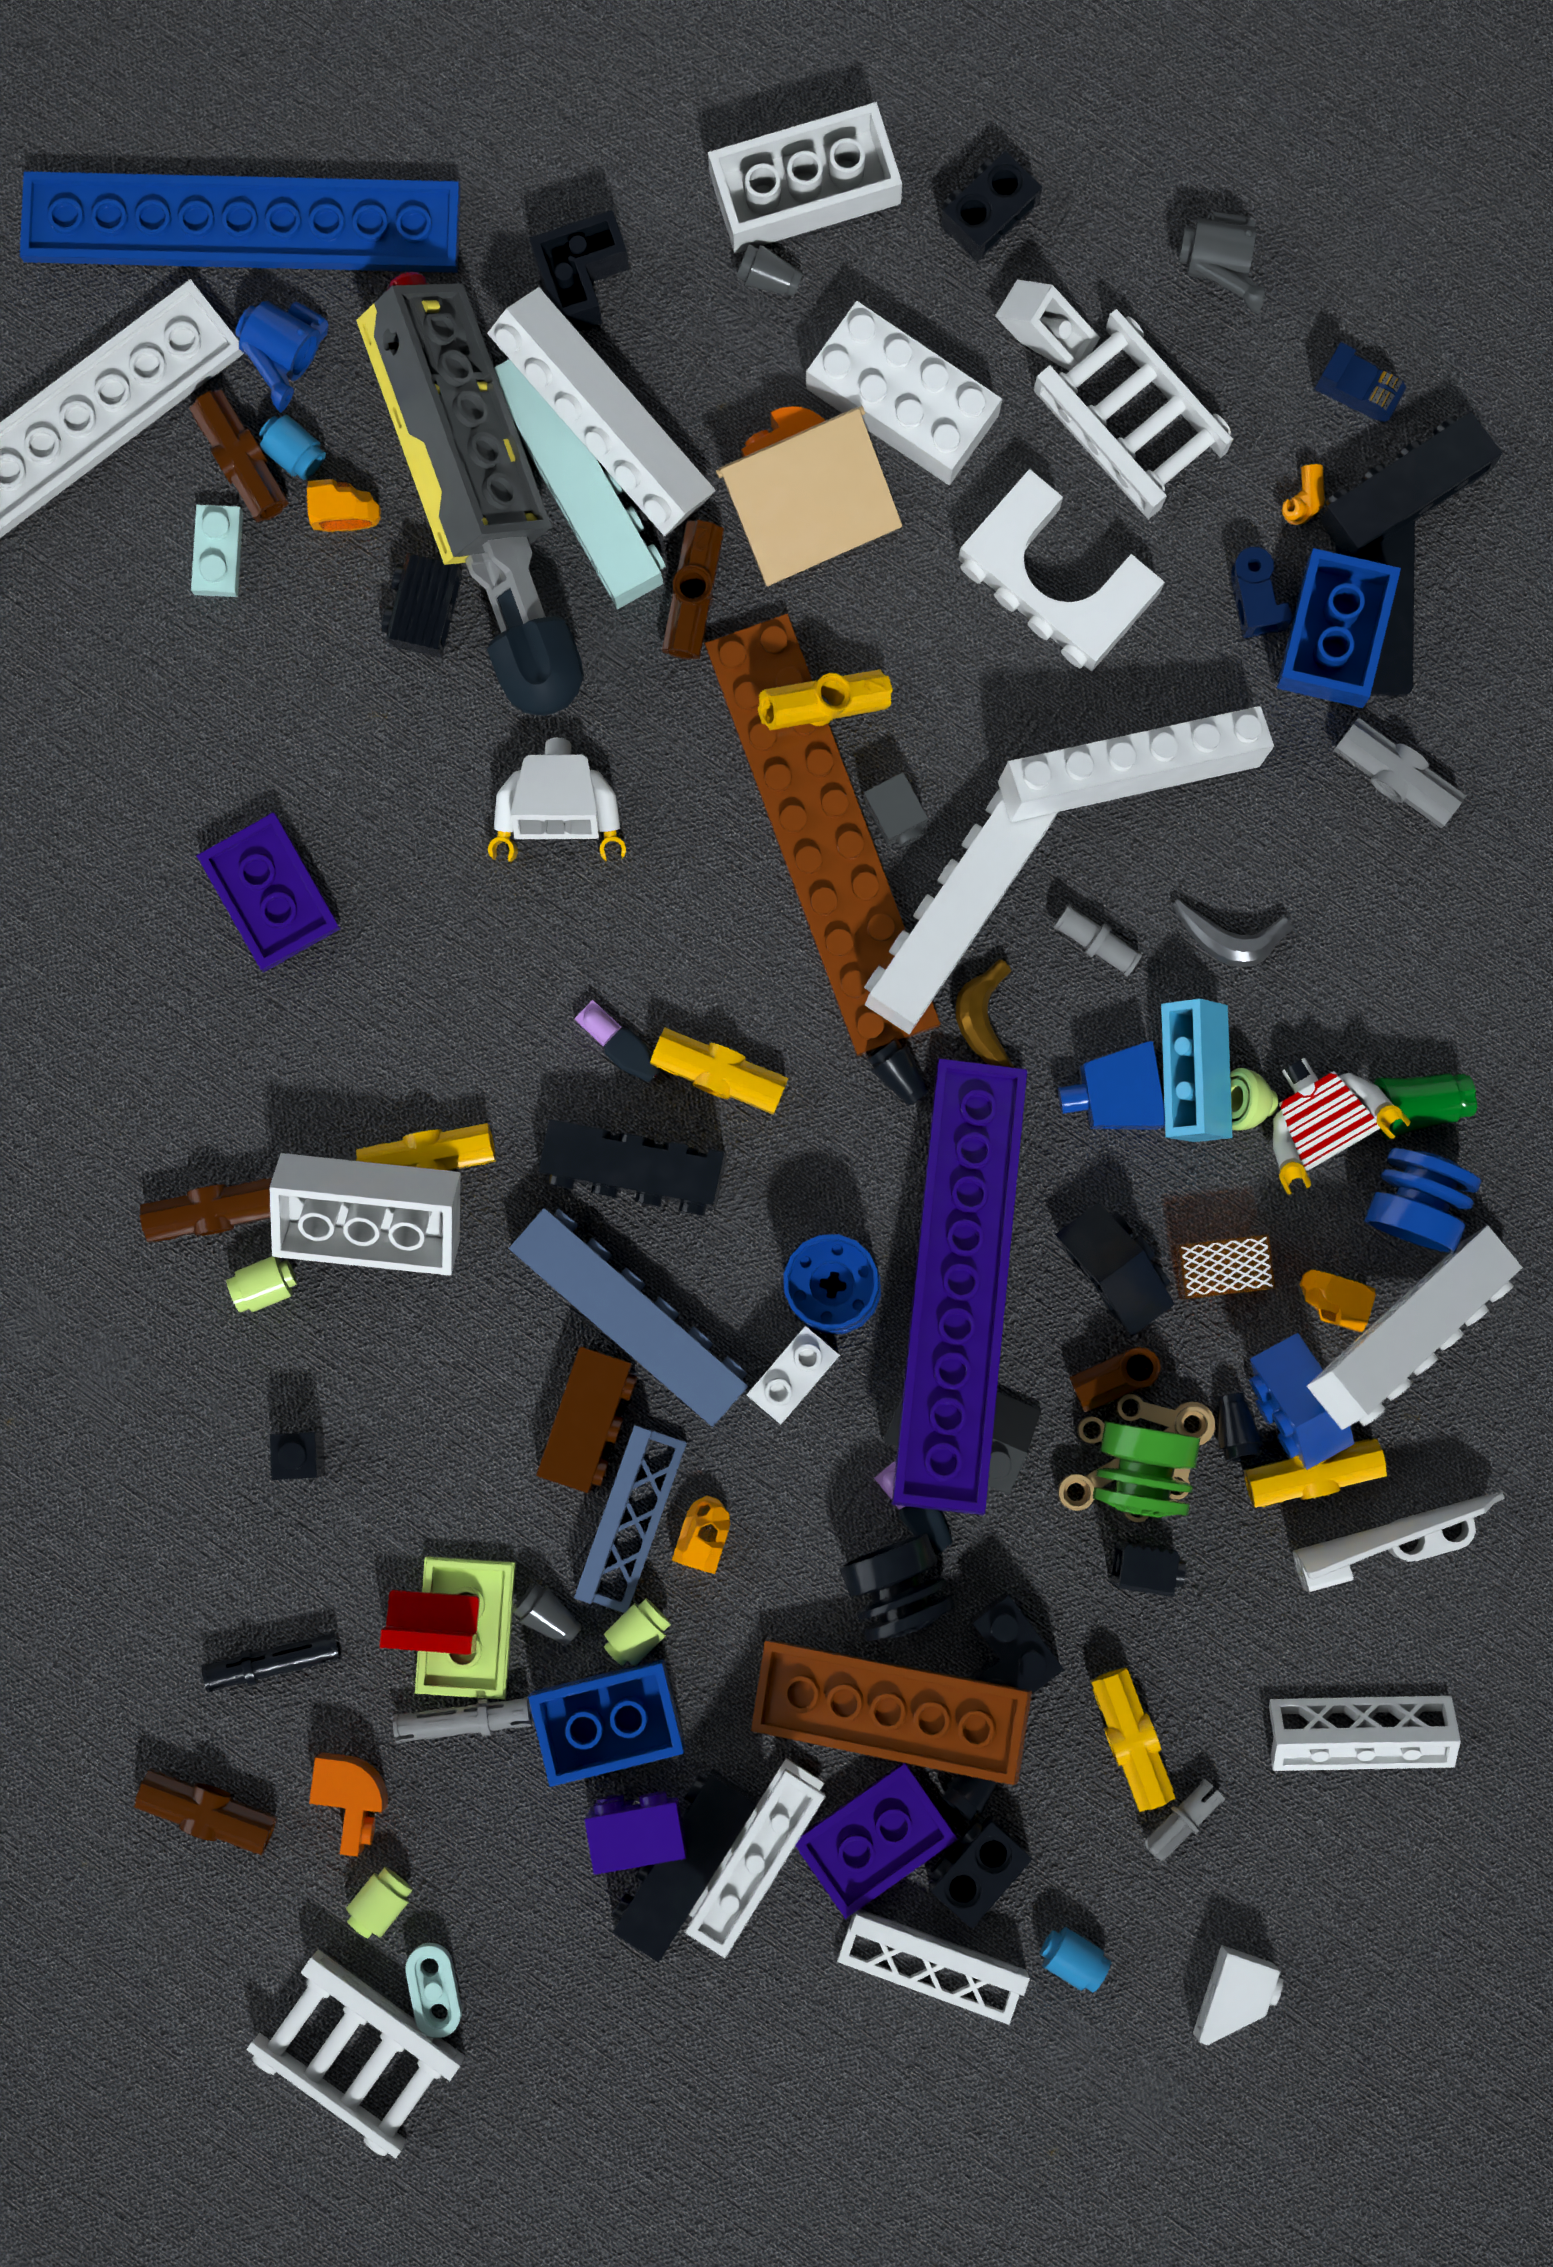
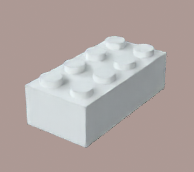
M877 102L708 152L709 174L734 254L746 251L748 244L759 247L760 244L766 245L901 204L902 181Z
M858 301L854 303L806 371L807 390L841 413L863 406L865 415H862V418L869 432L949 486L998 418L1002 403L1001 397Z
M280 1153L270 1184L272 1257L451 1276L460 1242L461 1172Z

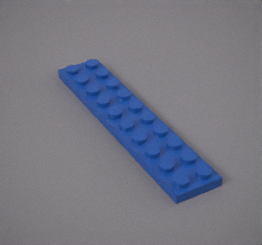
M24 171L20 258L24 263L458 273L461 188L459 181Z

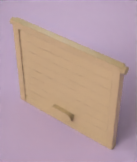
M863 406L853 408L715 470L718 478L723 477L766 586H770L903 527L862 415H865Z

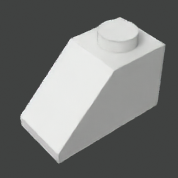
M1017 279L995 315L1020 343L1068 371L1086 358L1100 339L1097 333L1051 284Z
M1221 1945L1193 2031L1198 2042L1209 2045L1267 2015L1269 2005L1275 2006L1278 2003L1283 1988V1979L1279 1978L1280 1970L1274 1963Z

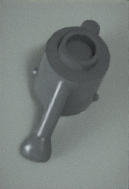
M1214 211L1211 219L1197 218L1195 228H1184L1178 263L1188 264L1187 276L1209 279L1244 298L1246 306L1252 312L1260 315L1265 287L1257 286L1249 278L1257 232L1255 222L1243 215Z

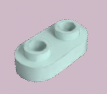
M425 1943L418 1946L409 1956L405 1968L417 2027L428 2037L443 2038L450 2035L457 2028L462 2017V2005L450 1953L446 1948L437 1943ZM427 1958L434 1959L438 1963V1971L435 1973L426 1972L423 1968V1960ZM435 2004L444 2005L448 2012L447 2016L442 2019L436 2018L432 2014V2006Z

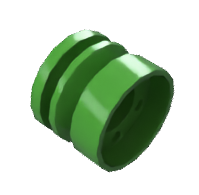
M1105 1422L1100 1451L1120 1459L1119 1468L1097 1469L1096 1476L1116 1480L1115 1490L1094 1487L1092 1499L1103 1501L1116 1508V1510L1157 1518L1172 1515H1188L1190 1504L1171 1500L1170 1494L1171 1490L1192 1493L1193 1486L1173 1478L1174 1469L1196 1468L1201 1438Z

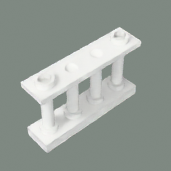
M1116 309L1109 315L1105 330L1111 336L1067 374L1061 372L1058 375L1049 365L1036 377L1033 391L1149 520L1162 509L1166 499L1164 485L1208 447H1211L1220 458L1228 452L1233 438L1230 436L1231 430L1225 420L1218 414L1211 415L1143 339L1144 333L1138 323L1129 316L1124 318ZM1123 349L1140 369L1095 407L1093 405L1087 407L1076 395L1078 393L1077 387ZM1150 382H1153L1169 401L1126 438L1119 437L1116 439L1105 427L1107 426L1106 420ZM1181 414L1198 434L1153 472L1151 470L1145 472L1134 460L1136 458L1135 452Z
M785 1758L754 1811L689 1913L693 1919L686 1928V1934L723 1958H726L825 1798V1794L820 1791L824 1781L788 1758Z
M318 1949L300 1972L308 1978L306 1981L307 1989L274 2036L269 2040L259 2033L246 2050L254 2055L252 2060L260 2069L272 2075L276 2072L364 2135V2142L371 2150L382 2156H386L388 2153L396 2159L407 2139L397 2133L398 2129L433 2079H440L443 2076L450 2081L460 2068L465 2055L443 2039L431 2038L423 2034L417 2027L414 2018ZM331 1995L345 2005L343 2008L345 2014L309 2066L306 2067L285 2050L323 1997L328 1998ZM368 2022L382 2032L380 2035L382 2041L344 2094L324 2080L323 2076L360 2024L365 2025ZM406 2049L419 2059L417 2062L419 2069L381 2121L361 2107L360 2103L395 2053Z

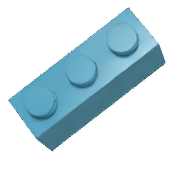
M1201 998L1161 1004L1165 1137L1189 1142L1233 1138L1228 1005Z

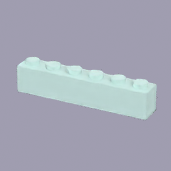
M510 359L494 367L520 440L616 608L619 609L661 586L663 580L660 570L666 567L654 544L646 547L639 534L640 531L644 530L641 520L632 506L625 509L617 495L623 491L616 480L607 470H602L595 456L529 383Z

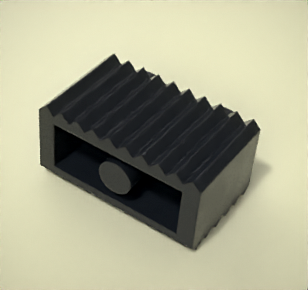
M407 553L404 565L397 564L392 580V590L397 591L394 607H386L381 626L382 632L387 633L386 639L390 646L439 658L443 657L463 575L458 564L444 565L441 560Z
M1119 1539L1115 1542L1110 1583L1118 1589L1174 1597L1175 1587H1183L1186 1560H1180V1555L1176 1550L1167 1546L1161 1547L1157 1544L1153 1546L1148 1543H1134L1130 1540L1126 1542Z

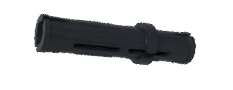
M331 1632L320 1637L293 1642L263 1651L252 1652L251 1649L241 1651V1656L202 1664V1677L208 1693L247 1683L248 1686L259 1684L260 1679L297 1671L323 1663L342 1660V1653L336 1632Z

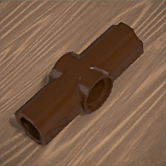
M222 389L213 392L208 391L196 398L195 403L189 407L193 414L192 416L203 435L206 436L212 448L210 451L229 483L235 485L255 521L270 520L279 515L289 504L285 498L286 496L275 477L272 476L266 464L268 461L248 427L244 429Z
M696 520L687 521L678 570L673 579V595L662 646L663 653L676 658L687 660L700 659L709 608L713 602V588L725 531L723 527L717 526L712 522ZM690 582H698L705 587L704 593L697 598L685 597L681 591Z
M264 1178L229 1187L226 1184L206 1186L189 1190L185 1196L141 1204L139 1217L146 1241L149 1243L159 1242L190 1234H195V1236L212 1235L233 1230L235 1225L271 1218L270 1184L272 1178Z
M153 1769L147 1771L139 1787L134 1808L179 1824V1829L189 1835L208 1841H217L219 1839L259 1855L265 1852L278 1817L233 1800L232 1794L218 1787L204 1783H195L193 1785Z

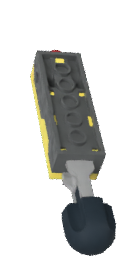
M417 272L401 274L390 282L386 292L356 320L443 563L444 565L466 563L470 576L486 589L501 634L496 636L487 648L499 684L511 704L526 714L541 716L553 714L567 708L577 696L584 673L582 661L570 627L566 625L565 620L557 616H545L528 569L532 557L530 544L552 528L464 284H428L425 277Z

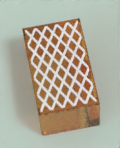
M1269 1234L1174 1246L1180 1300L1275 1289Z

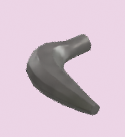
M1177 899L1172 905L1178 918L1201 948L1216 960L1229 966L1246 967L1261 963L1270 955L1276 944L1293 930V925L1289 919L1282 916L1271 926L1257 934L1238 935L1219 927L1180 899Z

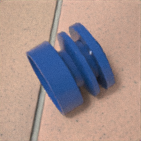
M1400 1148L1390 1149L1387 1161L1404 1172L1384 1169L1380 1177L1398 1190L1396 1194L1374 1193L1364 1221L1368 1225L1404 1241L1444 1253H1456L1465 1224L1457 1217L1449 1214V1208L1471 1209L1474 1201L1470 1197L1456 1191V1189L1475 1193L1478 1191L1482 1180L1473 1173L1461 1168L1457 1163L1439 1155L1425 1151H1410Z
M840 1234L819 1235L803 1242L790 1256L784 1271V1293L793 1312L810 1329L826 1335L847 1334L862 1327L875 1313L881 1297V1280L870 1253L856 1240ZM833 1276H839L840 1283L846 1286L845 1291H837L835 1298H829V1293L826 1289L822 1288L823 1283H830Z

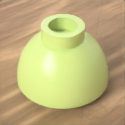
M1237 1068L1230 1072L1232 1130L1254 1128L1262 1123L1267 1116L1274 1115L1278 1108V1096L1275 1091L1271 1090L1269 1084L1261 1075L1245 1068Z

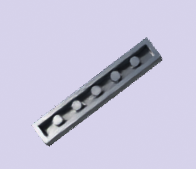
M543 1208L508 1249L711 1427H714L749 1387L742 1380L748 1373L728 1356L722 1362L708 1351L714 1343L694 1326L689 1332H686L674 1321L680 1314L661 1297L654 1303L641 1292L646 1284L627 1267L621 1273L607 1263L612 1254L593 1238L587 1244L573 1233L578 1225L558 1208L552 1215L547 1209Z

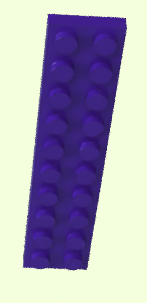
M940 1058L937 1062L892 1495L893 1505L984 1515L986 1512L1027 1069Z

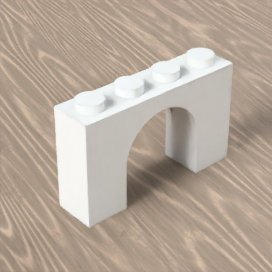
M1029 469L962 545L958 558L962 563L960 567L974 582L980 584L984 581L995 590L994 597L1011 612L1017 609L1029 619L1027 622L1028 626L1044 640H1048L1051 637L1063 647L1061 653L1071 664L1078 668H1082L1084 665L1092 672L1160 594L1165 582L1130 554L1103 587L1086 599L1063 602L1042 594L1032 584L1026 573L1024 553L1034 538L1060 510L1063 496Z

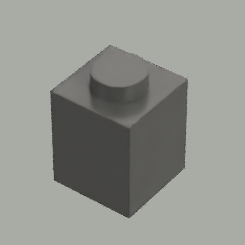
M904 772L864 792L863 802L887 847L896 842L900 847H904L923 836L921 829L927 826L928 817Z

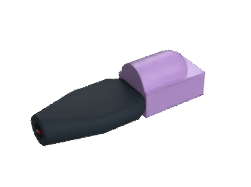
M593 1000L575 1017L574 1020L604 1047L605 1055L621 1070L649 1083L659 1074L660 1069L650 1064L652 1054L647 1045L633 1031L622 1028Z
M895 1461L874 1477L891 1500L894 1486ZM896 1505L899 1509L900 1519L914 1536L927 1533L932 1548L939 1552H942L953 1543L944 1516L940 1510Z

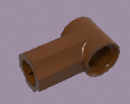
M1132 1347L1119 1355L1069 1376V1379L1086 1413L1140 1388L1149 1387L1159 1377L1161 1367L1159 1359L1152 1351L1147 1348ZM1142 1354L1150 1361V1373L1142 1380H1133L1127 1373V1362L1132 1356Z

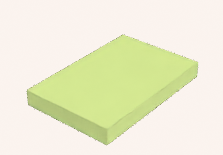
M425 1556L422 1592L477 1596L480 1599L476 1651L471 1655L418 1651L415 1694L506 1699L516 1562Z

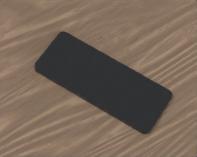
M1415 521L1359 558L1401 568L1370 696H1407L1413 689ZM1335 543L1334 553L1344 555Z

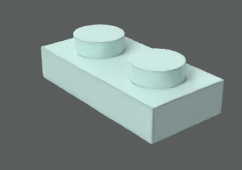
M196 505L191 591L194 595L238 597L243 510L240 506Z

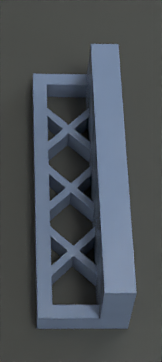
M634 1425L574 1599L588 1604L594 1602L625 1613L630 1608L687 1442L639 1425ZM650 1440L675 1448L669 1467L652 1474L644 1458ZM642 1465L647 1477L636 1482ZM667 1473L660 1491L655 1478ZM650 1481L658 1498L655 1508L637 1517L629 1500L634 1488ZM627 1508L632 1520L621 1525ZM651 1516L645 1534L640 1521ZM635 1524L643 1541L640 1551L622 1559L614 1543L617 1533ZM612 1551L617 1563L606 1567ZM636 1559L630 1576L625 1564ZM620 1567L628 1584L622 1601L597 1593L602 1576Z

